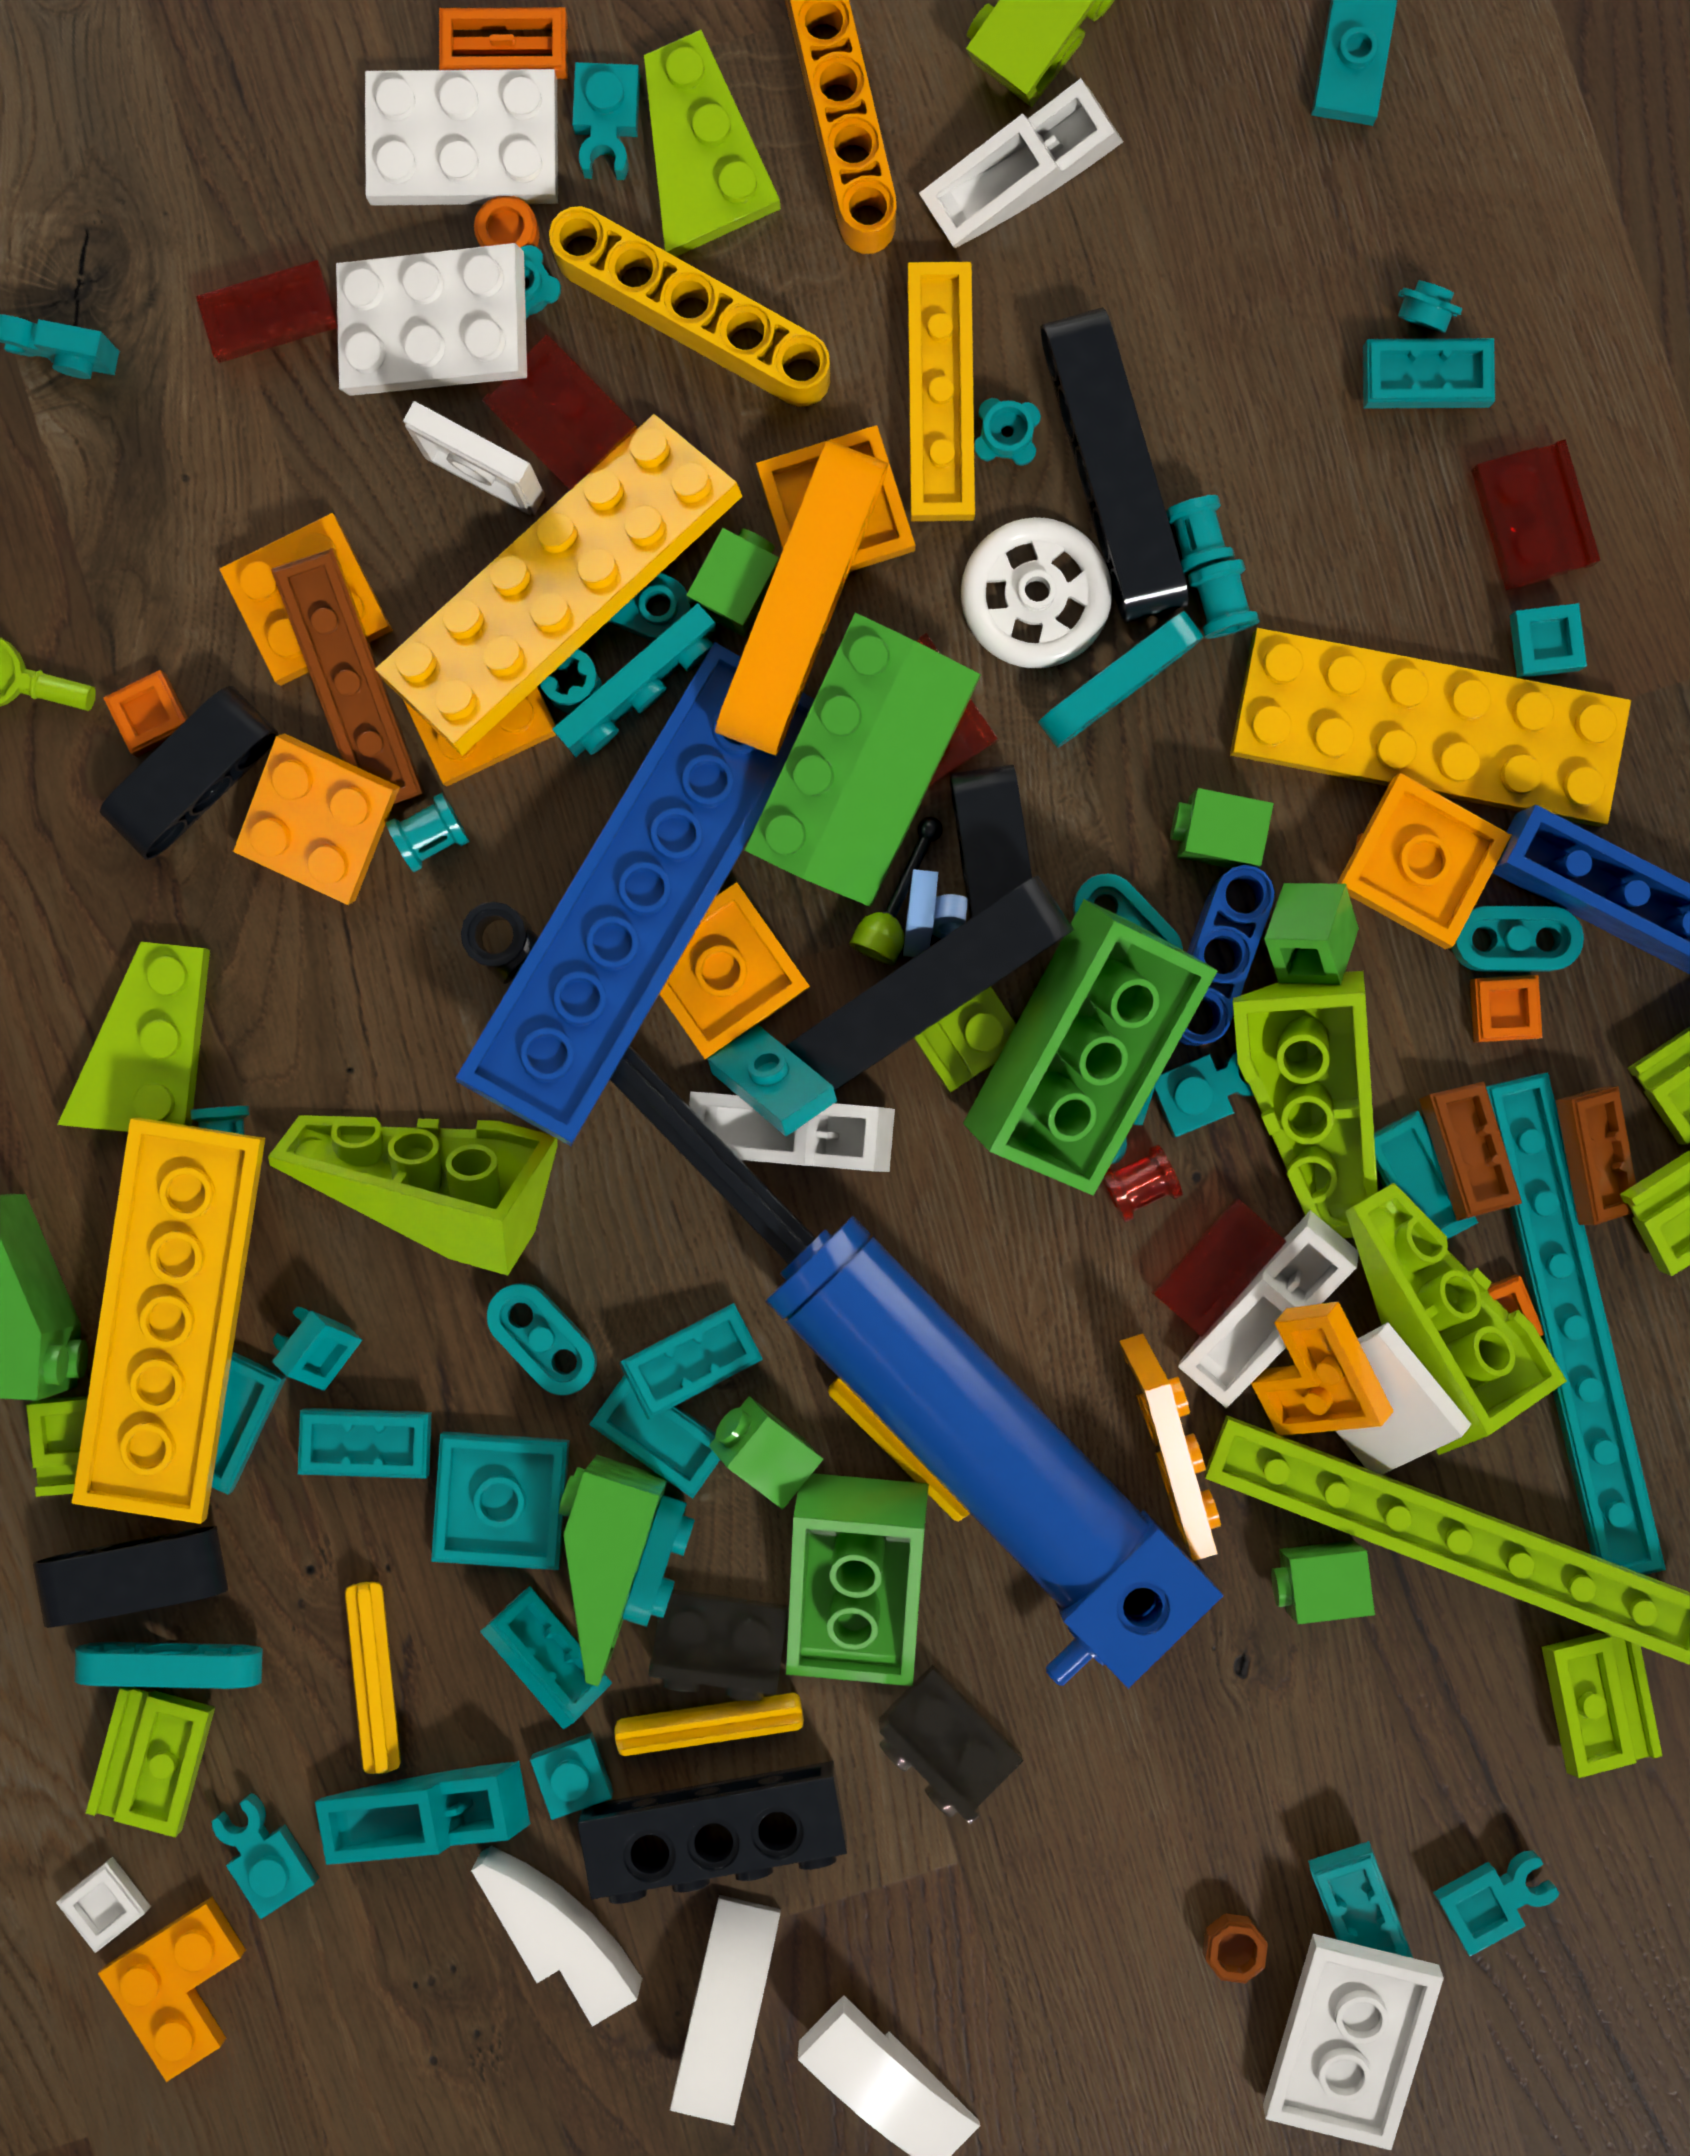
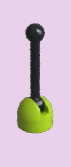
M926 817L919 822L917 827L919 839L885 912H875L865 916L858 924L849 942V945L855 950L888 965L896 964L904 944V932L896 916L911 886L913 869H919L930 843L939 839L942 834V824L938 819Z

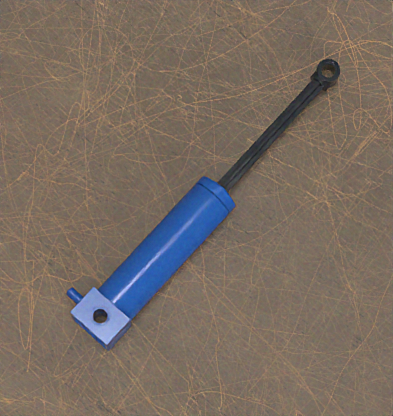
M498 902L483 903L472 909L464 919L461 929L462 944L468 955L481 965L486 966L503 984L514 980L539 938L532 931L531 925L523 915L507 904ZM506 920L513 929L512 943L508 949L501 953H488L482 940L484 930L494 921ZM629 1046L610 1081L788 1264L779 1273L785 1281L765 1302L782 1319H787L786 1324L1055 1601L1063 1622L1068 1626L1067 1629L1075 1639L1046 1666V1673L1056 1684L1064 1686L1080 1669L1094 1658L1102 1666L1105 1664L1129 1689L1224 1595L1208 1575L1192 1561L1191 1557L1145 1510L1140 1512L874 1237H869L871 1234L854 1216L849 1218L832 1235L825 1229L815 1237L644 1059ZM1142 1587L1149 1589L1147 1596L1139 1604L1124 1605V1599L1134 1589Z

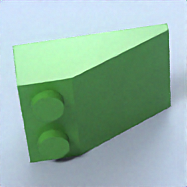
M26 1194L0 1195V1399L37 1401L77 1387L78 1378L84 1376L87 1368L88 1346L85 1340H80V1320Z
M596 1455L586 1469L577 1467L574 1476H570L558 1514L569 1517L563 1536L585 1681L599 1687L611 1660L623 1623L622 1618L661 1498L668 1483L659 1474L600 1455Z
M812 1473L798 1490L793 1516L786 1675L913 1686L928 1483Z

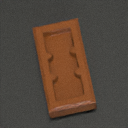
M1484 1081L1429 1094L1420 1098L1421 1108L1456 1220L1460 1221L1522 1204Z
M1600 1087L1556 1100L1578 1224L1597 1225L1633 1213L1629 1205L1624 1203L1620 1196L1622 1192L1636 1184L1619 1087Z

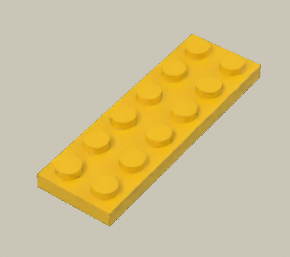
M653 414L378 665L375 670L391 689L463 756L743 496L737 482L658 416Z
M1257 628L1252 636L1230 756L1389 786L1392 778L1401 773L1446 798L1518 812L1538 805L1567 821L1603 827L1608 825L1631 700Z
M138 1117L130 1119L72 1504L198 1524L207 1519L265 1138Z

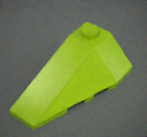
M1364 971L1345 972L1341 985L1278 982L1233 998L1238 1065L1246 1083L1250 1085L1262 1112L1263 1122L1269 1135H1272L1286 1166L1287 1176L1303 1212L1306 1215L1311 1210L1343 1238H1354L1345 1211L1378 1192Z
M299 1115L269 1154L268 1159L270 1166L448 1259L508 1276L535 1233L558 1143L557 1138L550 1134L502 1121L477 1120L476 1129L440 1128L439 1119L418 1118L417 1128L381 1127V1123L375 1117Z
M1395 1183L1383 1188L1345 1211L1381 1324L1389 1323L1471 1423V1426L1461 1438L1435 1449L1438 1455L1491 1435L1567 1382L1534 1325L1519 1310L1509 1313L1497 1300H1493L1488 1291L1492 1282L1478 1268L1468 1271L1447 1250V1236Z

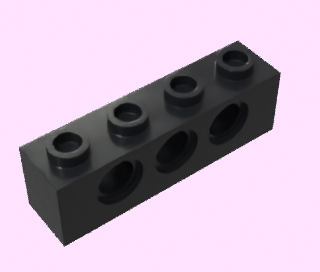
M834 1761L605 1801L584 1808L577 1822L591 1900L608 1897L609 1902L612 1904L633 1902L645 1897L649 1889L671 1885L674 1892H691L708 1886L710 1878L735 1874V1878L738 1881L757 1880L771 1875L773 1867L798 1863L799 1868L804 1870L819 1869L837 1861L836 1856L847 1854V1832ZM782 1812L794 1820L796 1827L788 1835L777 1837L770 1835L763 1829L761 1820L770 1813ZM716 1823L726 1827L733 1839L723 1847L713 1848L701 1841L698 1831L707 1824ZM645 1835H655L665 1841L669 1852L661 1858L650 1859L644 1857L637 1850L635 1841Z

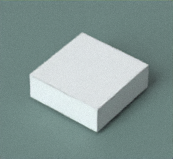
M113 1856L56 1902L95 1953L152 1907Z

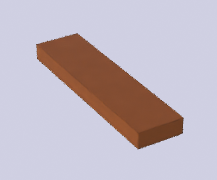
M331 548L271 569L341 759L399 786L400 789L394 804L423 794L422 784L386 686L375 670L378 665L336 550Z

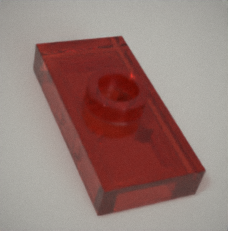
M318 260L196 296L213 356L219 363L338 328L335 309L323 269Z
M1235 1198L1154 1289L1152 1294L1202 1337L1286 1243V1240L1240 1199Z

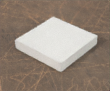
M413 401L403 422L426 460L528 515H531V513L536 514L545 498V494L529 462Z
M1389 1323L1358 1338L1394 1411L1383 1426L1336 1431L1365 1468L1383 1475L1457 1440L1465 1434L1471 1426L1469 1420Z

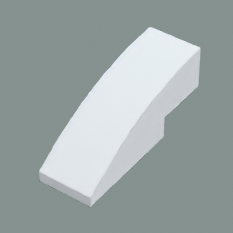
M1080 78L1031 117L1027 118L1022 113L919 194L952 246L957 248L1055 191L1123 143V140L1089 87Z
M690 1091L689 1107L740 1160L890 1172L895 1109L834 1103L794 1132L785 1136L738 1095Z
M1310 1210L1229 1300L1182 1358L1178 1368L1225 1408H1228L1286 1348L1274 1324L1277 1318L1286 1308L1322 1304L1357 1268L1358 1250Z
M493 1846L480 1852L471 1871L536 1983L560 1970L592 2026L638 1999L642 1982L641 1975L620 1944L585 1906L563 1887L529 1864Z
M719 1895L675 2082L670 2111L734 2126L781 1909Z
M844 1995L799 2040L798 2060L858 2116L910 2156H951L980 2127V2121L890 2032L884 2035Z

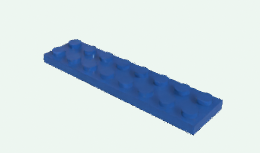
M714 642L713 647H711L456 1076L457 1083L569 1146H572L750 839L815 700L802 693L777 756L715 733L721 708L741 659L740 656Z

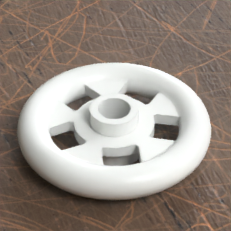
M1048 518L1016 520L999 527L987 535L971 554L961 583V603L964 617L978 642L997 658L1026 668L1057 666L1083 653L1093 644L1103 630L1112 602V585L1109 570L1094 543L1076 528L1064 522ZM1031 543L1037 560L1025 562L1013 569L1006 553L1015 547ZM1063 552L1070 555L1082 571L1071 582H1067L1063 573L1051 564ZM1039 581L1046 585L1049 595L1043 601H1032L1027 597L1025 587L1030 582ZM987 583H1006L1005 601L1007 608L988 609L986 600ZM1069 598L1085 607L1079 621L1072 629L1056 621ZM1018 619L1031 625H1041L1042 631L1039 643L1023 642L1011 637L1015 620Z

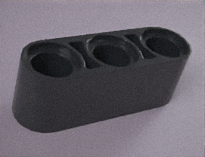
M234 686L225 687L203 703L105 799L99 812L145 860H150L171 846L273 746L274 740L278 736V731Z
M1013 764L950 773L952 804L970 919L1023 883L1032 879L1019 787Z
M217 1526L195 1528L64 1553L33 1563L44 1627L46 1628L201 1600L228 1591Z

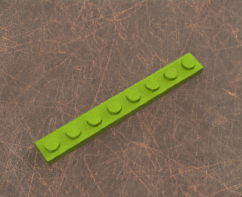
M1226 1415L1206 1471L1204 1472L1205 1479L1690 1665V1592Z

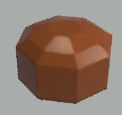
M1224 1913L1205 1928L1202 1953L1206 1962L1221 1981L1246 1984L1265 1969L1268 1943L1249 1916Z

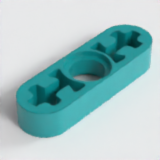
M1183 611L1043 716L1038 721V724L1056 748L1061 747L1186 654L1204 638V635L1188 614Z
M89 1643L75 1648L74 1682L87 1686L215 1689L252 1687L262 1683L263 1649L258 1646L242 1644Z

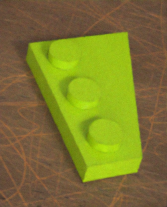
M698 30L644 55L665 251L677 257L780 210L778 194L702 30Z
M140 942L57 1125L128 1132L130 1119L138 1117L192 1126L191 1110L194 1107L210 957L209 949Z

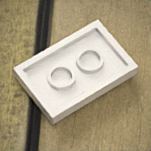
M555 70L365 71L366 198L369 204L472 205L484 204L497 196H514L525 201L527 204H558L557 77Z
M516 243L336 263L339 389L349 396L527 378L524 251Z
M1313 1934L1264 2099L1265 2119L1392 2150L1444 1979L1440 1966Z

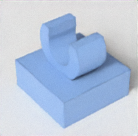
M913 869L903 956L916 957L930 947L932 935L942 939L966 922L968 898L955 894L936 897L938 872Z

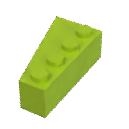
M999 0L995 7L987 3L976 15L968 29L967 37L971 41L966 50L975 65L1030 107H1033L1081 45L1086 32L1079 26L1084 19L1088 17L1095 22L1101 16L1103 17L1115 0Z

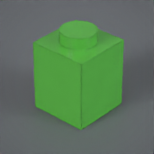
M722 528L686 595L691 608L699 603L713 621L746 638L758 616L780 559L772 554L775 546L750 530L741 529L739 535H736Z
M1197 788L1189 796L1188 804L1178 802L1175 810L1170 839L1180 841L1177 858L1230 869L1242 865L1261 867L1274 803Z
M1283 884L1264 938L1279 983L1341 985L1359 930L1346 884Z
M750 1396L740 1408L732 1409L723 1417L716 1429L715 1439L709 1445L729 1470L782 1510L823 1461V1458L804 1437Z
M1355 1540L1279 1549L1281 1567L1272 1568L1271 1571L1274 1598L1277 1607L1286 1606V1612L1297 1624L1375 1615L1367 1550Z

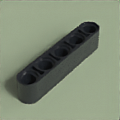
M1102 307L1042 324L1040 326V334L1047 367L1101 553L1109 570L1112 591L1124 623H1129L1188 606V590L1184 572L1114 331L1106 310Z
M1037 875L807 1030L785 1047L833 1085L835 1091L1071 933L1074 928Z

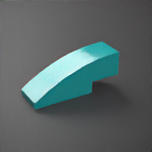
M519 1761L411 1777L322 1797L315 1801L326 1865L438 1855L450 1846L508 1841L531 1824Z

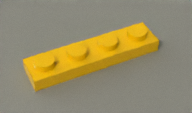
M908 262L911 522L974 521L971 262Z

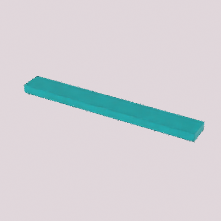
M1540 1073L1488 1085L1486 1089L1522 1200V1204L1510 1207L1509 1209L1531 1302L1544 1332V1335L1540 1337L1567 1382L1553 1391L1591 1555L1644 1575L1666 1570L1587 1234L1585 1226L1578 1224L1560 1121L1549 1074Z

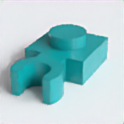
M575 62L572 125L575 135H590L583 142L579 150V163L585 179H592L593 162L600 155H610L615 159L614 169L617 180H625L628 174L629 163L626 149L619 140V136L638 137L640 71L638 65Z
M0 314V343H5V351L22 356L48 358L53 363L52 368L75 378L91 379L92 371L115 376L119 350L101 331L38 319V323H33L19 317Z
M1237 1051L1227 1058L1224 1067L1216 1070L1209 1054L1164 1072L1158 1078L1154 1089V1095L1173 1138L1234 1114L1227 1096L1234 1093L1240 1096H1254L1250 1085L1242 1081L1239 1076Z
M250 1793L239 1803L248 1817L247 1826H235L225 1811L219 1813L211 1822L216 1837L226 1845L236 1846L240 1854L229 1861L226 1867L261 1920L312 1887L319 1879V1875L286 1824L272 1833L268 1832L264 1825L266 1820L265 1806L259 1797Z
M1533 1850L1517 1854L1509 1863L1507 1873L1500 1877L1495 1868L1487 1862L1433 1892L1469 1957L1525 1927L1526 1925L1517 1910L1518 1908L1526 1904L1534 1907L1546 1906L1559 1896L1558 1889L1550 1880H1546L1536 1887L1526 1886L1527 1875L1532 1870L1538 1869L1543 1865L1541 1858Z

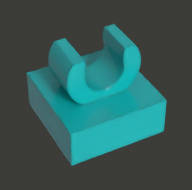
M296 1307L292 1313L302 1323L290 1338L276 1333L273 1337V1343L280 1352L272 1362L287 1377L325 1391L363 1340L345 1324L312 1310L309 1311L302 1307Z

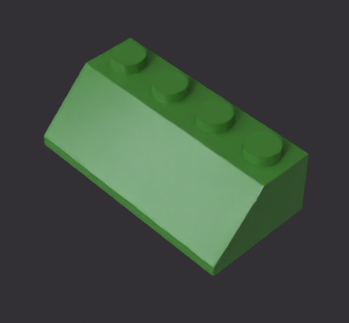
M855 613L744 851L804 880L872 907L981 674L915 640Z
M1084 899L1071 922L1074 930L1061 940L966 1116L963 1125L989 1152L1094 1196L1218 970L1141 926Z

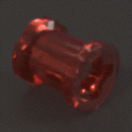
M1159 1144L1150 1147L1149 1155L1115 1172L1109 1168L1103 1178L1108 1194L1125 1223L1134 1219L1135 1211L1166 1196H1170L1172 1199L1183 1196L1181 1185L1173 1167Z

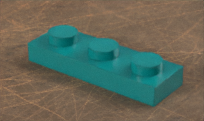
M697 603L552 729L575 758L585 749L592 755L605 747L619 732L615 723L630 710L635 708L638 713H642L657 702L667 690L663 682L681 666L688 672L703 662L709 650L713 647L711 640L718 635L713 619Z

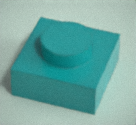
M1579 603L1517 610L1509 616L1517 678L1574 672L1587 667Z
M593 1732L533 1753L530 1762L551 1820L612 1799L614 1791Z

